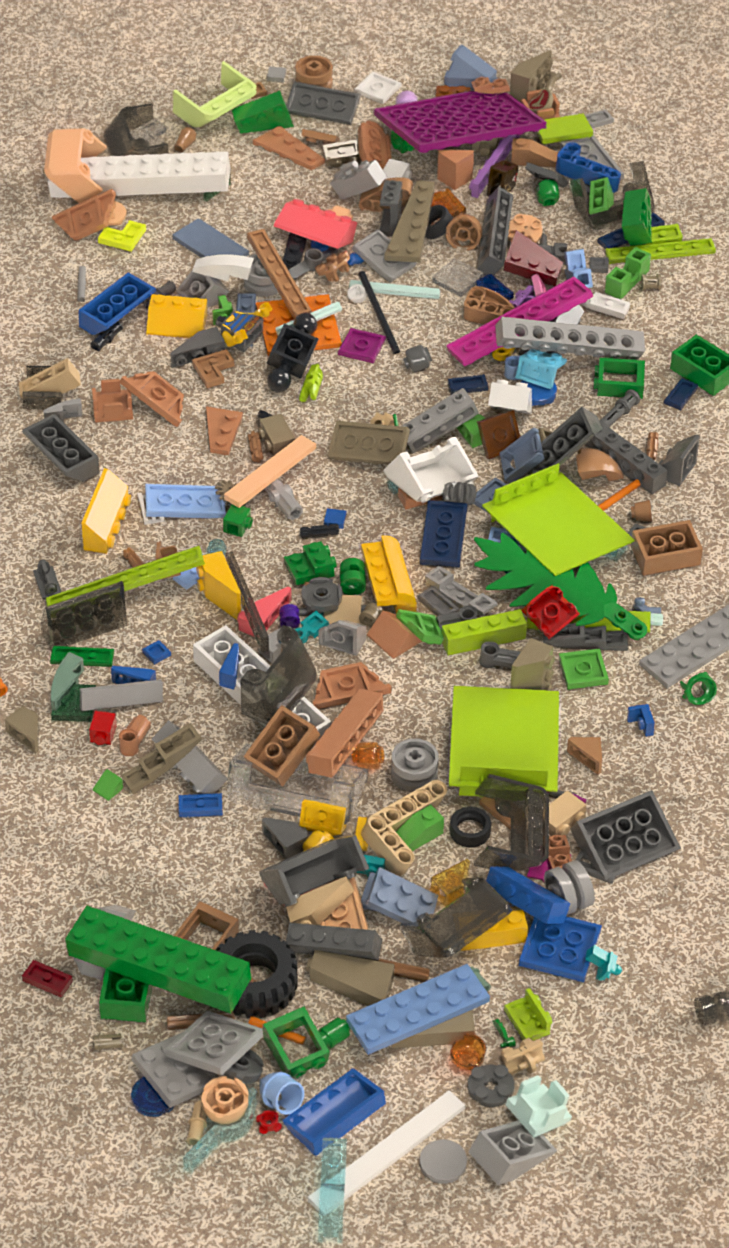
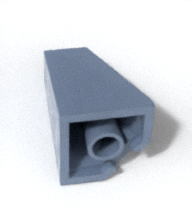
M460 45L452 54L451 61L453 62L450 65V69L446 71L444 85L471 87V91H474L472 81L479 77H488L490 83L498 79L497 70L467 47Z

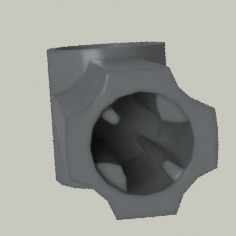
M468 605L460 608L459 612L436 616L441 632L443 625L476 619L477 610L473 606Z
M488 641L481 646L479 663L485 668H493L495 666L512 668V664L521 651L503 649L495 642Z

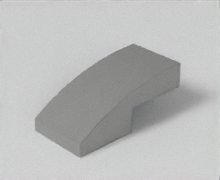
M81 399L64 401L43 411L44 419L56 414L64 422V418L82 416Z

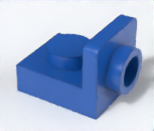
M649 704L628 707L627 721H638V727L644 731L645 737L653 736L655 722Z

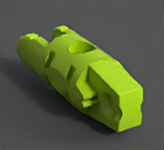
M319 364L311 365L306 374L299 401L307 402L309 394L312 400H316L323 379V372Z

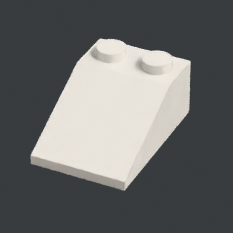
M498 379L497 383L492 382L488 406L493 409H511L514 412L532 413V389L527 387L528 384L516 382V386L508 385L509 381Z

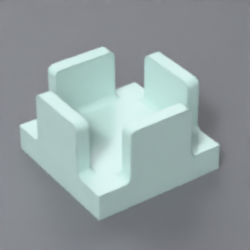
M539 1075L523 1081L520 1084L518 1093L508 1098L506 1106L533 1138L568 1123L572 1118L566 1107L569 1094L557 1080L551 1082L549 1089L544 1084L540 1085L542 1079Z

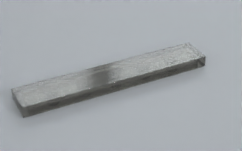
M228 552L225 555V559L240 590L242 608L260 651L267 652L269 651L268 633L234 553Z

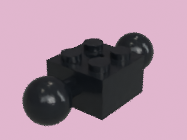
M301 313L297 315L294 319L293 327L284 323L266 363L276 368L267 376V384L274 392L286 391L291 385L290 374L301 379L319 340V338L312 336L317 329V320L312 314Z

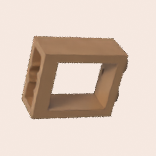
M200 901L174 936L188 940L198 925L203 923L223 933L212 948L216 950L221 943L225 944L224 940L230 936H236V933L239 932V923L237 918Z

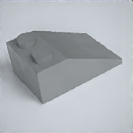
M519 1120L480 1131L469 1150V1153L476 1162L481 1165L497 1185L515 1180L557 1152L543 1134L533 1138Z

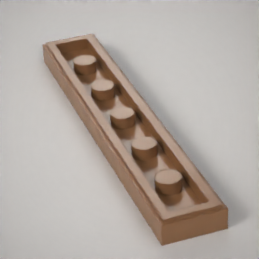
M264 228L248 232L246 236L292 317L295 319L301 313H311L312 310Z

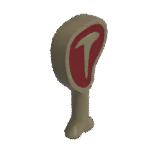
M550 72V79L546 87L528 103L530 110L537 114L538 110L552 107L553 95L551 90L555 82L562 78L561 73Z

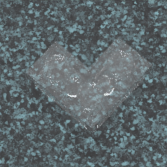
M153 119L129 132V139L152 155L165 147V142L158 136L166 133L167 127L157 119Z

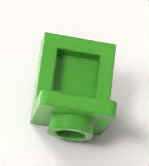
M225 295L218 296V309L212 311L213 325H216V320L219 316L228 318L233 313L232 303L228 302Z

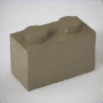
M282 414L260 419V427L258 428L260 439L265 440V448L267 452L271 451L273 456L295 440Z

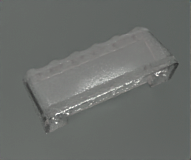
M245 744L229 761L227 796L232 802L300 817L302 801L307 799L346 808L344 825L351 820L366 785L369 770L343 764L332 778L308 772L305 756L282 787L252 767L253 763L245 760L243 756L249 750L251 744Z

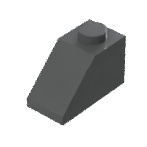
M266 817L262 819L263 834L285 859L304 851L303 843L309 837L304 828L301 829L296 822Z

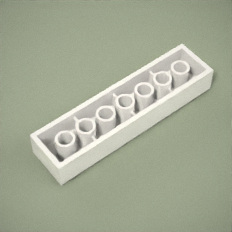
M226 625L193 644L194 662L218 684L219 671L234 643L239 644L236 687L234 690L222 688L264 727H266L281 705L314 725L321 735L319 739L323 736L325 730L331 726V721Z

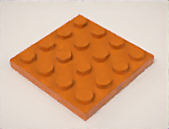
M329 294L304 297L312 312L331 304ZM283 299L256 303V310H259L260 305L265 302H269L272 307L269 316L263 317L262 335L268 356L278 338L275 328L294 320ZM334 314L317 321V329L312 334V336L319 338L315 350L341 347L342 342Z

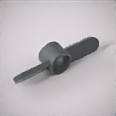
M331 247L323 252L314 248L308 249L305 252L304 261L288 271L293 280L308 271H316L315 267L322 264V261L326 260L328 256L338 253L339 249Z

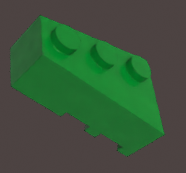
M280 90L231 109L240 134L272 130L278 126L282 128L294 127L291 114Z

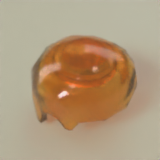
M464 1034L460 1040H455L451 1047L450 1058L452 1063L464 1071H472L473 1068L480 1067L486 1055L487 1048L485 1042L478 1035Z

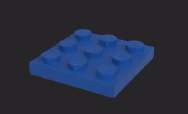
M567 916L564 924H545L534 917L519 959V966L585 982L591 962L585 959L586 952L593 945H597L602 925Z

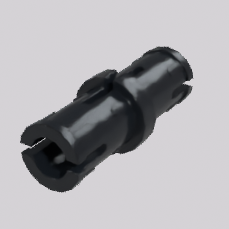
M116 322L107 330L100 332L99 336L90 343L91 348L100 351L108 342L111 343L114 339L113 337L122 330V325Z

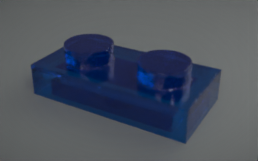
M491 273L476 281V286L495 291L508 301L514 298V292Z

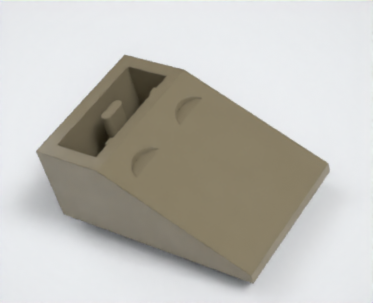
M549 50L518 63L513 69L510 79V95L521 103V99L526 100L527 92L544 89L545 84L550 79L549 73L553 64L552 51Z

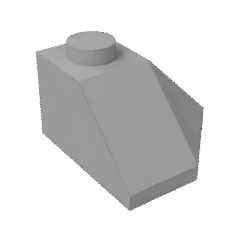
M348 620L336 621L319 630L320 645L355 656L358 655L366 641V626Z

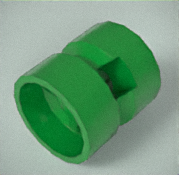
M347 558L340 563V586L343 594L360 595L365 591L366 573L365 563L362 560Z

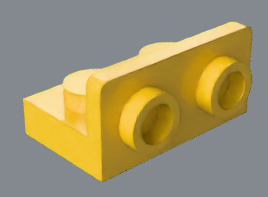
M304 799L301 806L299 826L306 827L309 831H327L332 836L341 835L347 825L344 823L346 808Z

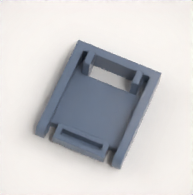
M530 429L500 452L504 479L508 483L518 480L544 460L538 429ZM513 459L515 462L516 469L513 468L510 463Z

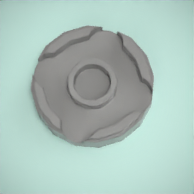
M441 1139L432 1141L424 1147L420 1154L419 1165L422 1173L430 1178L431 1181L447 1184L455 1182L464 1174L467 1166V1156L459 1144L451 1140Z

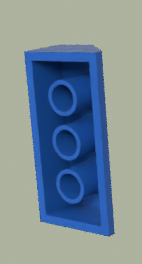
M126 273L78 310L79 327L92 335L107 330L155 293L156 288L131 273Z

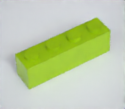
M521 609L443 625L442 635L444 639L442 644L447 656L481 649L482 644L488 641L501 645L526 639L527 622Z

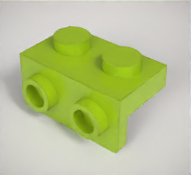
M530 988L525 989V997L504 1005L505 1013L522 1040L530 1038L532 1041L550 1035L551 1015L548 1011H544L539 996L537 994L534 995Z

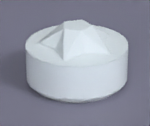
M360 284L352 285L348 289V298L354 303H361L367 297L365 288Z

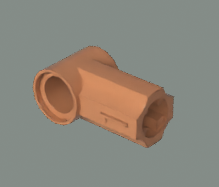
M138 715L134 717L128 727L119 733L120 752L124 756H133L138 753L139 744L151 727V722L145 716Z

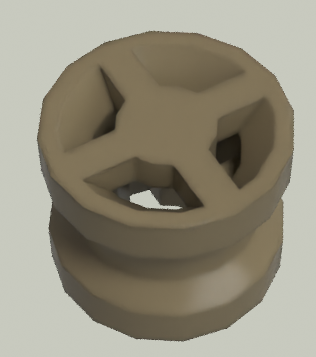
M370 602L359 615V620L362 624L372 627L384 610L381 606H377L376 603Z

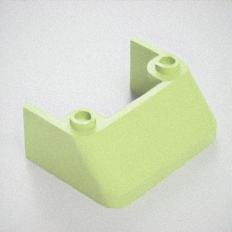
M223 61L221 63V85L226 87L228 91L199 107L179 91L174 90L173 113L192 127H202L256 94V84Z

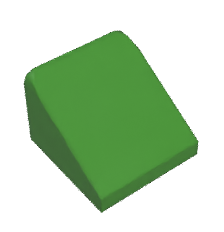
M106 769L94 786L93 791L109 801L123 789V780Z

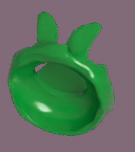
M707 672L694 675L688 680L687 684L680 681L682 689L685 690L682 698L688 699L694 705L709 703L716 696L717 685ZM701 681V688L704 694L700 697H694L691 689L695 683Z

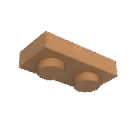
M306 129L302 130L301 136L306 138L307 142L316 143L318 140L323 141V145L340 141V138L336 135Z

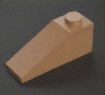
M513 138L511 163L526 166L528 162L540 167H556L558 152L531 139Z

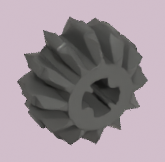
M449 482L444 485L443 500L445 502L468 503V505L475 503L477 492L473 484Z

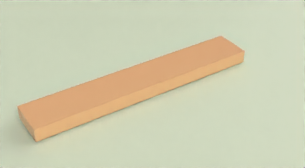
M302 435L227 491L224 494V499L240 508L316 449V443Z

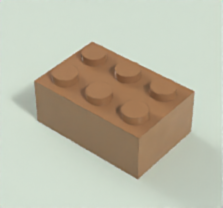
M690 520L633 530L632 538L635 541L631 543V549L643 576L701 564L703 548Z
M281 705L243 757L251 767L283 787L321 735L314 725Z

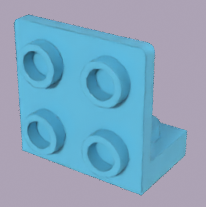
M531 349L520 356L515 378L551 389L554 385L557 369L566 364L567 359L562 358V355L558 353L549 354Z

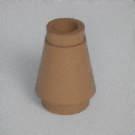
M190 127L182 129L174 149L183 153L196 140V132Z

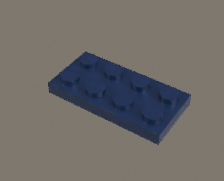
M428 501L420 565L460 568L468 503Z

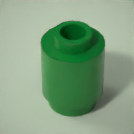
M336 1017L318 1031L327 1048L331 1049L350 1036L349 1031L351 1029L345 1019L341 1020Z

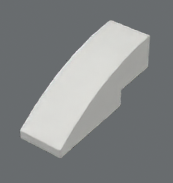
M239 255L206 256L196 259L192 272L229 281L230 276L248 280L254 258Z

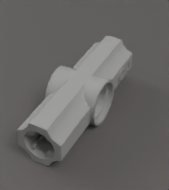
M277 478L264 488L268 493L270 502L276 505L274 507H279L288 519L294 520L303 514V508L294 498L293 491L288 484L284 485Z

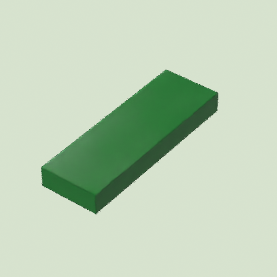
M53 646L50 664H61L68 652H71L83 658L84 666L112 667L115 650L108 648Z

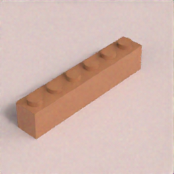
M359 689L351 697L350 702L346 707H343L341 713L334 719L331 726L325 730L323 736L317 740L312 750L307 753L306 763L308 764L309 773L331 778L336 774L383 713V693Z

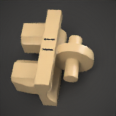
M530 1038L522 1040L520 1048L515 1050L510 1047L502 1049V1060L504 1066L508 1068V1072L511 1075L524 1069L529 1073L536 1072V1064L545 1061L542 1051L543 1042L540 1039L532 1041Z

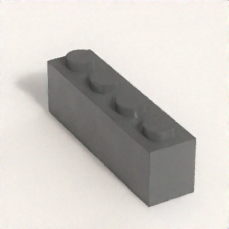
M289 923L286 942L294 953L313 955L315 950L374 961H379L383 940L376 930Z

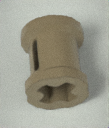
M661 274L656 276L641 275L642 291L646 289L661 290Z

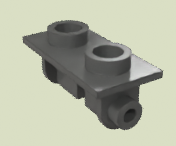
M44 559L40 560L37 569L33 570L42 599H46V597L61 593L62 591L53 566H50L49 562Z

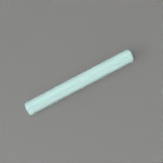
M350 280L349 288L355 284L362 285V282L359 280ZM370 282L374 293L439 299L440 297L439 288Z

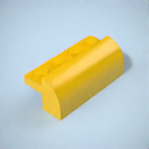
M381 536V542L361 544V552L377 606L394 605L396 614L398 609L416 612L417 602L398 540L391 536Z

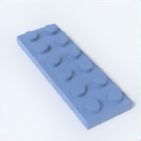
M465 964L346 1016V1022L369 1055L490 1002V996L470 966Z

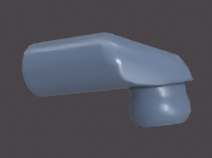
M635 598L634 610L661 614V607H648L645 605L644 598Z

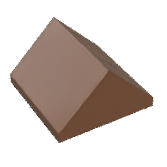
M438 150L437 179L454 190L473 179L474 150Z
M386 611L381 612L367 633V636L393 659L422 642L396 618V614Z

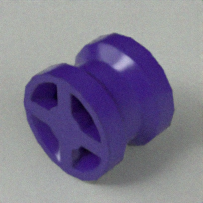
M286 604L280 608L281 627H299L300 613L296 605Z

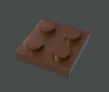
M510 409L477 421L487 459L500 456L501 451L521 437L514 410Z

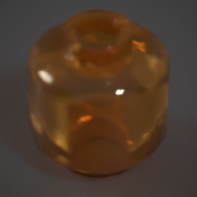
M374 741L361 742L352 752V761L361 770L378 769L385 760L383 747Z

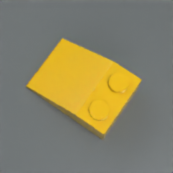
M219 551L203 555L205 564L196 567L199 577L197 580L199 591H203L208 600L237 620L241 612V593L223 552Z

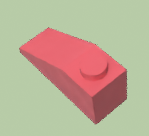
M283 588L249 604L237 617L239 631L260 639L279 617L280 608L292 601L291 588Z

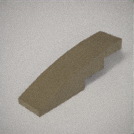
M189 723L154 744L156 749L140 758L138 766L121 775L122 780L132 794L137 793L184 758L202 740L201 736L194 726Z

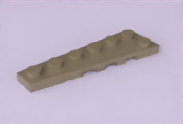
M434 181L416 182L384 254L385 261L421 262L435 190Z

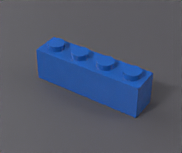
M490 867L484 888L545 924H564L570 902L509 867Z

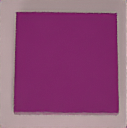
M350 328L338 350V355L374 364L386 341V336Z

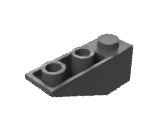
M213 327L199 331L170 353L171 367L183 366L191 363L193 359L225 350V342L218 328Z

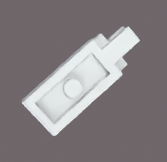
M597 292L585 303L579 304L591 310L624 319L630 308V303Z

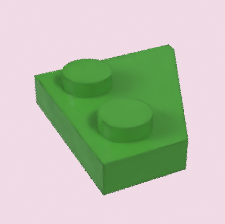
M398 609L396 618L422 642L442 644L444 637L435 615Z

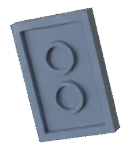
M379 867L375 873L366 906L417 931L426 933L429 930L439 895Z

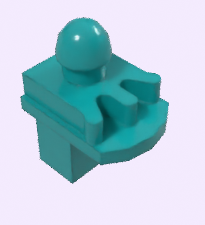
M596 945L587 950L585 959L598 966L597 980L602 981L606 977L610 978L611 973L613 975H620L622 973L621 966L616 964L618 956L613 952L609 953Z

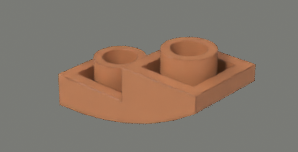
M479 77L471 82L474 91L479 93L496 94L510 91L506 78H499L490 83L488 77Z
M566 835L544 837L550 869L555 867L562 868L563 864L572 861Z

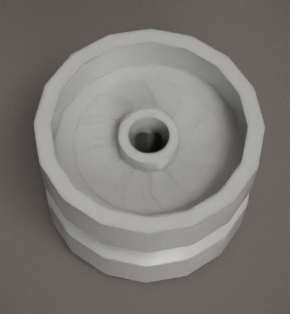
M256 253L250 255L249 257L254 259L248 280L244 279V287L247 292L256 294L259 297H269L277 294L276 287Z
M407 739L397 744L392 751L391 776L395 785L402 790L413 792L427 783L437 780L439 759L435 746L422 739Z
M574 860L563 864L562 868L555 867L545 871V888L571 903L567 915L576 912L577 908L581 910L594 904L595 893L591 879L585 867L579 861Z

